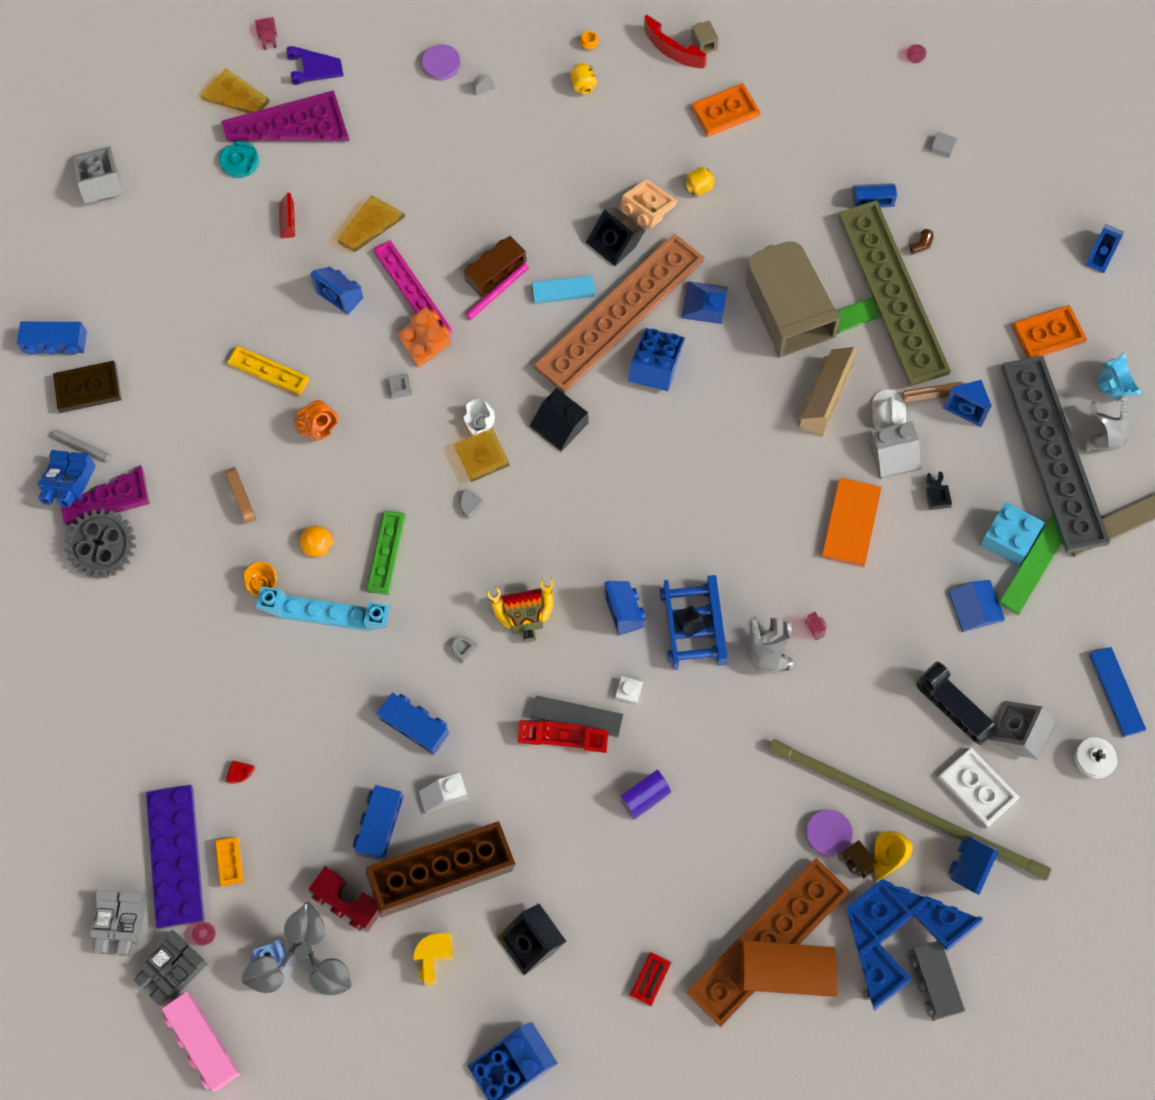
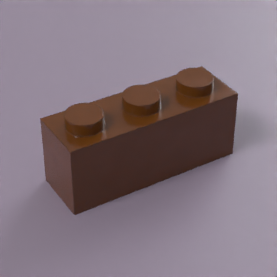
M508 236L506 239L500 240L493 249L483 253L476 262L470 263L464 270L465 281L481 297L509 276L523 262H527L526 251L511 236Z

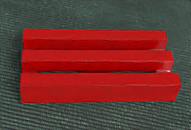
M650 952L630 996L651 1007L672 962ZM652 959L656 960L655 966L640 995L637 991ZM662 963L665 966L650 999H648L646 994Z

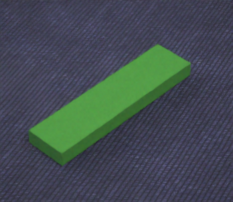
M873 297L839 310L838 313L841 318L837 333L839 334L881 317Z
M386 510L383 512L366 589L369 593L389 595L406 517L405 513Z

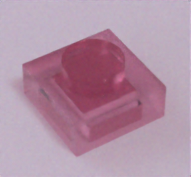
M816 612L807 615L805 623L815 640L823 638L827 628L824 619L821 616L818 617Z

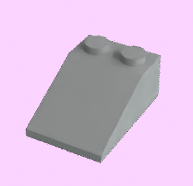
M110 146L72 156L77 184L85 204L89 202L96 203L108 197L115 198L124 193Z

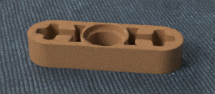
M236 467L225 470L246 524L257 520Z

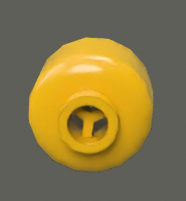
M580 63L573 67L570 72V79L574 91L582 94L592 92L597 85L593 67L585 63Z
M699 167L687 174L688 181L685 182L689 193L693 192L696 196H701L711 191L713 184L716 182L709 168Z

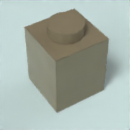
M710 20L693 25L691 39L694 46L706 54L716 51L718 36Z

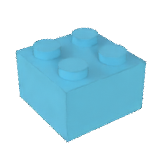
M1005 501L984 537L981 546L1020 566L1045 522Z

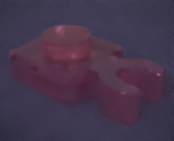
M274 17L255 20L259 40H261L263 49L267 50L266 45L268 43H272L273 47L277 48L274 37H278Z

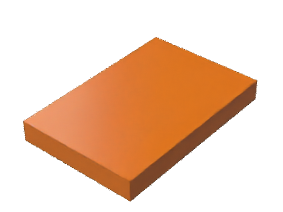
M744 83L691 103V109L707 137L760 116V110Z
M1070 305L1013 322L1011 326L1027 358L1045 356L1085 343L1087 340Z

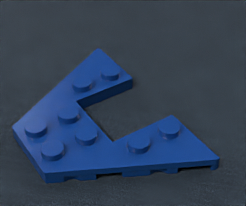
M883 879L846 907L873 1010H877L911 982V977L880 945L883 941L915 917L940 945L948 951L983 922V918L962 912L957 907L944 905L941 901L931 897L915 894L910 889L902 886L897 887Z

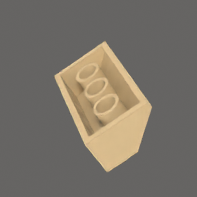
M858 348L831 349L829 356H824L820 366L823 368L822 373L816 374L813 382L816 385L814 391H809L805 401L808 402L806 408L802 407L798 419L801 420L799 428L822 437L824 436L852 370Z

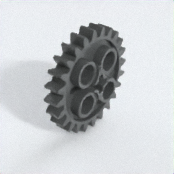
M93 509L91 516L84 512L85 519L83 520L76 517L78 524H70L74 530L66 531L71 537L64 540L65 543L70 545L64 551L71 553L67 559L70 561L74 560L72 566L74 568L79 567L78 572L80 573L86 571V576L91 577L94 573L97 579L100 578L101 573L105 578H108L109 572L117 575V568L125 570L122 564L124 562L127 564L131 563L127 557L134 556L135 554L130 549L137 547L131 543L132 540L136 539V536L129 535L134 530L132 527H127L129 522L126 519L121 521L123 516L120 514L115 516V512L112 510L107 514L105 509H101L100 514ZM93 526H98V532L90 535V529ZM118 532V539L114 542H111L110 536L113 533ZM97 542H104L103 546H97ZM89 545L91 547L90 552L87 555H83V548ZM110 552V560L103 562V555Z

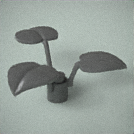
M306 902L300 909L290 915L285 922L284 933L293 942V948L289 949V953L283 962L278 966L277 960L272 956L259 957L246 967L241 978L244 985L261 993L274 992L281 987L284 981V975L280 970L285 967L294 954L299 958L310 957L312 967L316 971L310 975L309 982L317 992L325 995H337L349 990L352 986L349 970L342 961L335 958L326 959L321 962L320 966H317L314 951L311 949L312 945L320 943L323 939L325 927L320 914L309 902Z

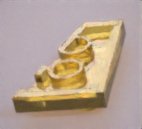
M371 195L337 239L338 244L356 252L405 218V215L398 209Z

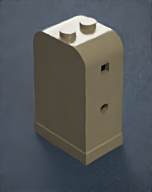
M787 241L775 246L769 245L764 250L754 253L749 260L746 285L771 337L778 357L780 358L836 338L841 317L837 309L834 308L803 247L796 242Z

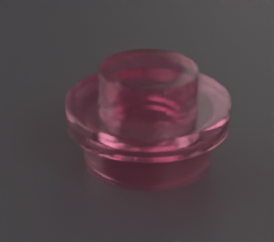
M919 44L911 45L907 50V57L912 63H920L927 54L926 49Z
M208 922L198 923L192 931L193 941L200 946L211 944L216 936L214 926ZM206 929L207 935L201 938L200 932Z

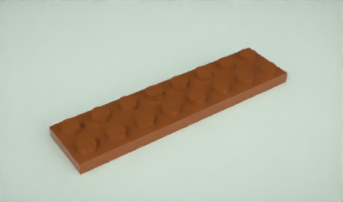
M815 858L688 989L686 994L721 1028L755 992L739 989L742 940L801 944L850 893V890Z

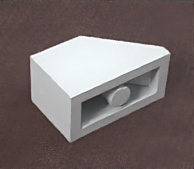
M461 773L438 779L419 791L425 814L469 800Z

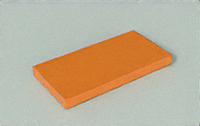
M839 478L823 548V558L861 567L865 566L882 487Z

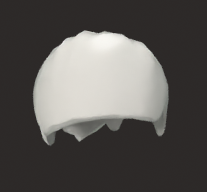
M472 399L466 405V415L463 419L471 434L480 435L488 431L494 424L495 411L484 400Z

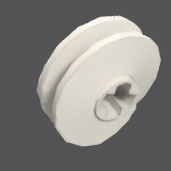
M1090 737L1082 741L1076 748L1074 755L1075 764L1080 772L1087 777L1095 779L1104 778L1115 770L1118 761L1113 746L1099 737ZM1093 755L1097 756L1096 759H1099L1098 762L1095 761V757H1092Z

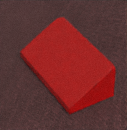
M290 192L286 193L279 204L280 238L295 237V210Z

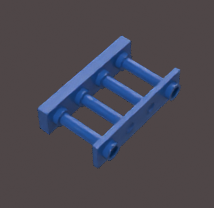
M716 575L707 576V582L703 586L669 589L668 580H664L663 588H660L661 601H665L671 645V650H668L669 664L673 663L674 670H678L679 660L713 657V659H717L718 666L727 665L728 656ZM695 595L708 596L709 604H706L705 607H695V609L701 616L707 615V617H711L712 625L705 627L689 638L710 636V638H714L715 646L708 649L677 652L676 639H685L687 637L682 630L675 631L673 615L684 609L672 610L671 598Z

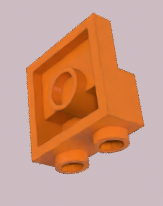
M427 307L411 317L410 320L412 322L397 333L419 367L453 343L449 338L450 331L444 324L441 326L438 322L440 317L434 309L430 311Z

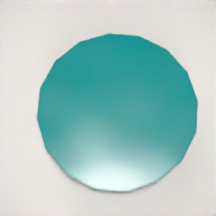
M237 141L231 146L227 145L222 150L219 161L226 175L233 178H244L255 172L259 165V156L253 145Z

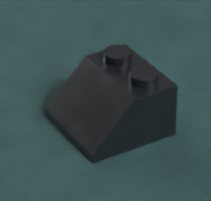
M616 207L603 210L585 243L611 264L617 266L636 248L645 230Z
M556 388L542 402L530 424V428L562 452L589 423L588 412Z
M539 903L521 912L497 936L523 975L528 974L567 942Z

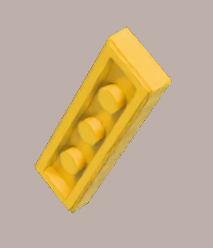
M238 345L227 361L229 366L298 396H301L310 381L309 376Z

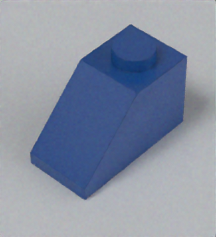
M1105 224L1085 265L1105 273L1124 231Z

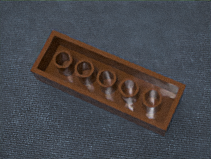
M497 821L367 866L366 877L380 918L512 872L515 861L500 822Z

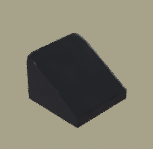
M692 605L673 615L676 623L687 638L705 628L702 616Z

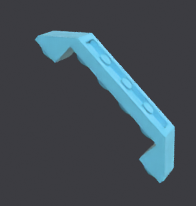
M261 587L256 608L282 619L370 631L386 627L390 605L368 602L367 607L286 596L282 589Z

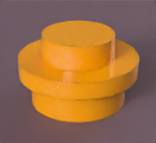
M585 31L580 37V44L585 49H594L599 44V37L594 31Z

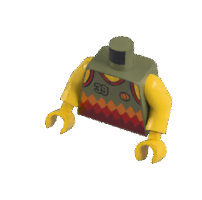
M551 577V585L545 586L542 578L540 583L542 588L500 595V590L496 586L497 594L495 596H491L487 589L486 594L492 600L491 605L496 619L505 628H511L512 633H522L523 642L535 641V630L543 628V622L549 619L554 607L553 591H551L554 580Z

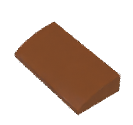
M742 940L739 989L837 997V959L835 947Z

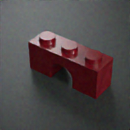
M324 866L308 889L313 894L311 898L322 906L326 902L332 907L330 911L339 918H342L343 915L351 920L349 924L358 931H361L362 928L369 931L379 917L375 900L362 892L354 902H343L341 891L347 882Z

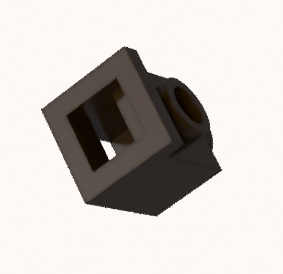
M860 840L843 851L838 857L840 861L843 859L847 861L845 865L852 874L856 873L858 877L861 876L863 879L874 872L872 867L877 863Z

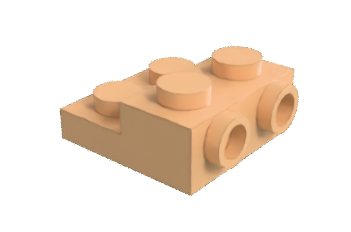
M645 179L622 196L619 207L625 215L634 217L640 226H646L651 229L662 221L665 213L675 207L677 200Z

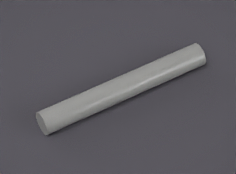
M55 430L52 436L105 462H108L111 457L110 454L61 431Z

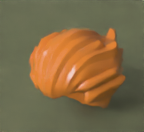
M315 400L296 411L299 417L295 418L293 423L295 428L299 429V434L311 438L312 441H318L331 435L330 432L338 423L339 418L337 413L324 401Z

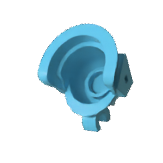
M1125 352L1119 355L1117 359H1111L1101 364L1102 369L1098 377V385L1101 392L1115 398L1116 401L1121 400V394H1125L1127 397H1130L1131 394H1142L1130 374Z

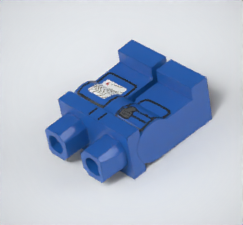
M51 450L49 454L51 461L37 484L41 490L39 500L44 505H51L54 498H58L57 502L59 505L70 508L74 500H81V493L85 490L96 466L89 454Z

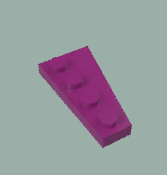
M140 465L134 468L135 471L127 475L123 473L117 476V480L107 485L103 483L89 494L87 492L81 494V500H74L70 508L61 506L64 524L66 526H69L71 523L77 524L76 517L83 520L85 519L84 512L91 516L93 509L98 514H100L101 509H105L108 514L110 510L118 513L150 504L143 467Z

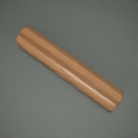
M955 382L903 391V400L908 403L949 396L952 387L964 383Z

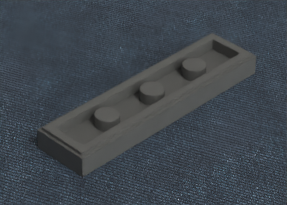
M536 695L531 718L603 728L609 730L610 736L619 737L623 714Z

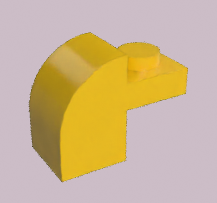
M451 933L429 935L418 943L414 951L413 960L416 963L423 962V966H419L420 980H424L426 986L436 985L435 961L453 960Z

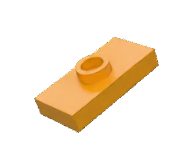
M239 837L215 840L220 886L226 887L244 883Z

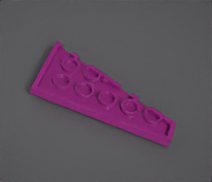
M334 90L221 121L227 141H350Z

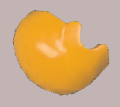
M312 525L301 533L299 543L301 550L307 556L316 558L326 555L329 548L334 545L332 533L327 528Z
M257 561L251 563L245 570L244 586L251 595L259 596L261 587H276V570L268 562Z

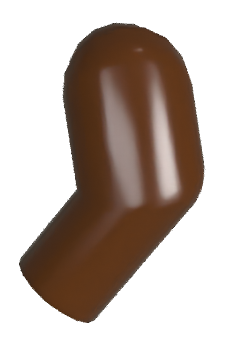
M926 228L921 231L920 242L909 246L912 254L922 252L931 247L934 239L932 230Z

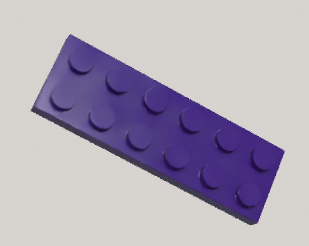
M185 785L146 792L156 928L164 929L205 922L193 786Z

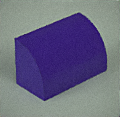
M657 769L621 796V803L635 820L671 794V790Z

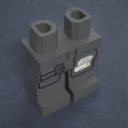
M171 930L166 936L167 939L139 966L142 970L134 979L143 990L153 981L158 985L149 995L158 1005L162 1004L169 997L174 999L179 994L178 992L208 965L174 930Z

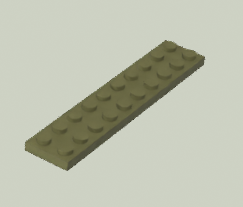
M878 201L840 211L839 219L909 385L914 386L949 375L951 372Z

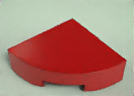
M232 760L225 782L227 784H238L247 780L254 772L255 766Z

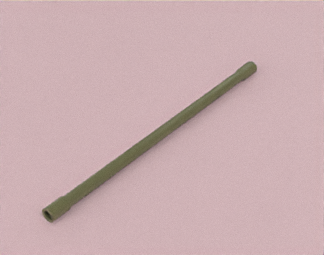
M773 739L768 751L782 758L794 761L960 840H967L969 835L987 843L999 851L998 858L1018 866L1040 879L1046 881L1050 875L1051 868L1044 864L1028 859L805 755L785 743Z

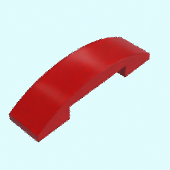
M647 14L644 16L645 33L660 52L686 66L702 69L706 67L707 54L692 44L686 49L661 32V23Z
M519 720L517 743L532 745L548 744L607 753L609 730L567 722Z

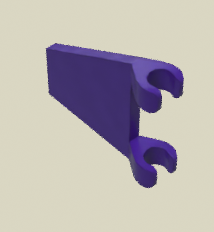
M294 46L287 47L288 60H295L301 57L304 72H291L293 85H299L305 81L344 77L340 58Z

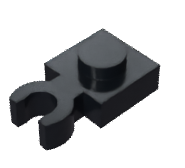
M938 472V480H933L931 473H928L926 482L931 487H927L925 491L929 510L951 508L952 501L948 485L941 484L944 478L943 473Z

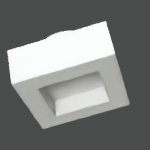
M622 676L616 693V699L637 705L643 682Z

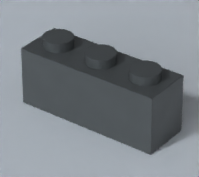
M935 941L911 949L909 961L912 968L917 970L919 976L917 978V985L920 992L925 994L927 1002L924 1004L928 1016H932L933 1021L964 1012L965 1008L945 950L940 943Z

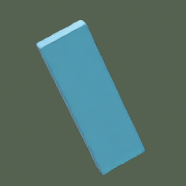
M593 276L532 282L535 303L595 297Z

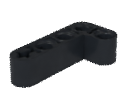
M936 661L919 677L916 683L917 688L971 740L978 745H982L997 730V726L948 680L951 676L949 670L942 663Z

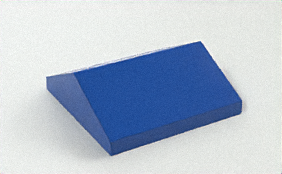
M990 580L972 581L948 591L962 632L1005 621Z

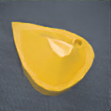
M889 830L882 832L876 838L874 846V859L877 862L874 865L876 881L890 875L903 866L910 858L913 845L904 834Z

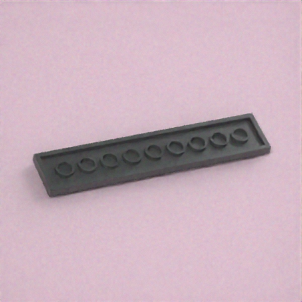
M1044 356L1003 363L1001 368L1065 552L1070 553L1107 546L1110 540Z

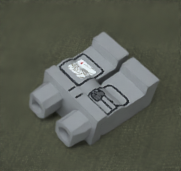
M97 890L95 898L97 900L96 911L90 938L94 940L93 952L96 954H108L111 942L117 943L115 954L130 956L133 944H138V935L147 898L142 893H119L118 891Z

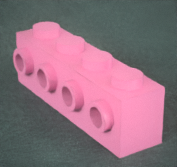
M185 992L162 1008L165 1014L162 1017L169 1029L174 1028L177 1033L175 1037L176 1042L182 1049L186 1048L190 1056L187 1059L194 1069H199L202 1074L200 1081L207 1090L211 1089L217 1092L241 1075L192 994Z

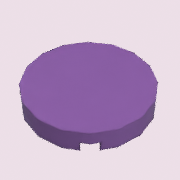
M443 44L427 49L422 58L424 72L429 77L436 78V80H445L453 77L458 72L457 70L461 64L459 53L455 48Z
M823 810L816 813L810 819L806 828V838L813 850L823 856L834 857L849 847L853 838L852 827L849 820L842 813L835 810Z

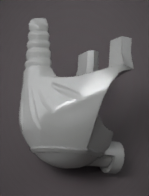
M1121 394L1119 418L1098 413L1096 401H1092L1091 417L1102 424L1104 431L1101 434L1092 436L1091 440H1086L1087 453L1091 452V450L1114 451L1125 445L1129 436L1127 395Z
M756 617L750 618L749 655L755 668L763 673H776L782 669L786 671L793 670L792 659L782 654L785 645L793 637L791 622L783 621V635L769 642L780 631L779 619L775 617L770 618V628L759 632Z

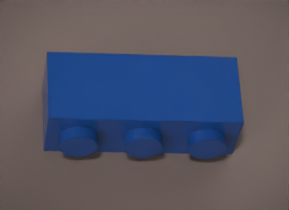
M20 321L17 344L23 353L29 355L36 353H46L49 355L66 353L75 355L77 353H84L87 331L82 322Z
M392 692L377 713L379 720L432 755H435L449 735L448 728L446 727L447 724L438 717L433 719L428 716L429 712L419 705L415 707L410 704V699L403 694L396 695Z
M375 785L373 791L370 790L367 797V804H369L367 812H363L360 819L362 828L360 834H356L353 842V848H355L354 851L357 855L378 861L385 860L404 798L401 791Z

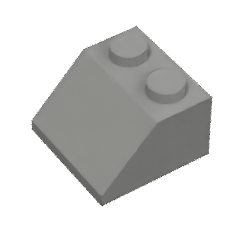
M913 421L871 431L868 443L880 479L922 469L919 439Z
M1005 701L995 722L997 730L988 740L1018 756L1038 760L1056 720L1042 706Z

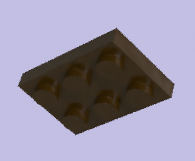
M114 360L53 373L57 410L60 413L121 400L117 365Z

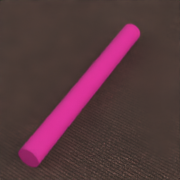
M523 262L465 314L469 320L474 318L529 269L528 265Z

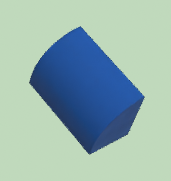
M894 183L852 186L854 207L876 200L880 208L894 207L897 191Z

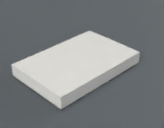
M972 747L937 777L986 829L1020 798Z

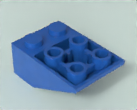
M645 328L631 361L628 382L669 391L685 337L661 332L657 329Z
M533 1022L517 1028L469 1064L468 1068L487 1100H506L558 1063Z

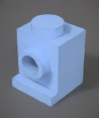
M277 939L275 942L254 949V956L251 957V962L267 953H271V956L277 960L279 966L287 956L283 942Z

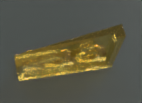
M226 68L201 95L204 101L246 113L263 110L270 102L268 97Z

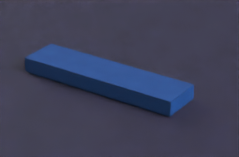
M1112 647L1091 652L1089 654L1090 660L1123 738L1144 732L1146 727Z

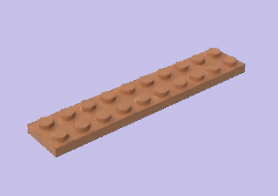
M674 233L534 365V368L565 394L704 262V256Z

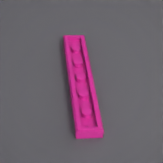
M391 240L374 248V254L414 313L417 314L425 307L430 311L434 309L440 317L438 320L440 325L444 324L452 333L451 327Z

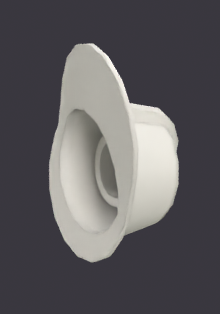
M882 390L874 396L872 401V419L876 429L906 423V404L903 397L896 391Z

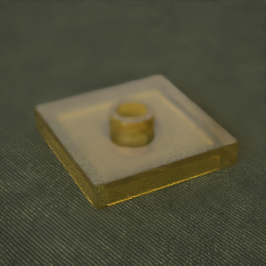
M493 428L454 444V448L471 482L510 466Z

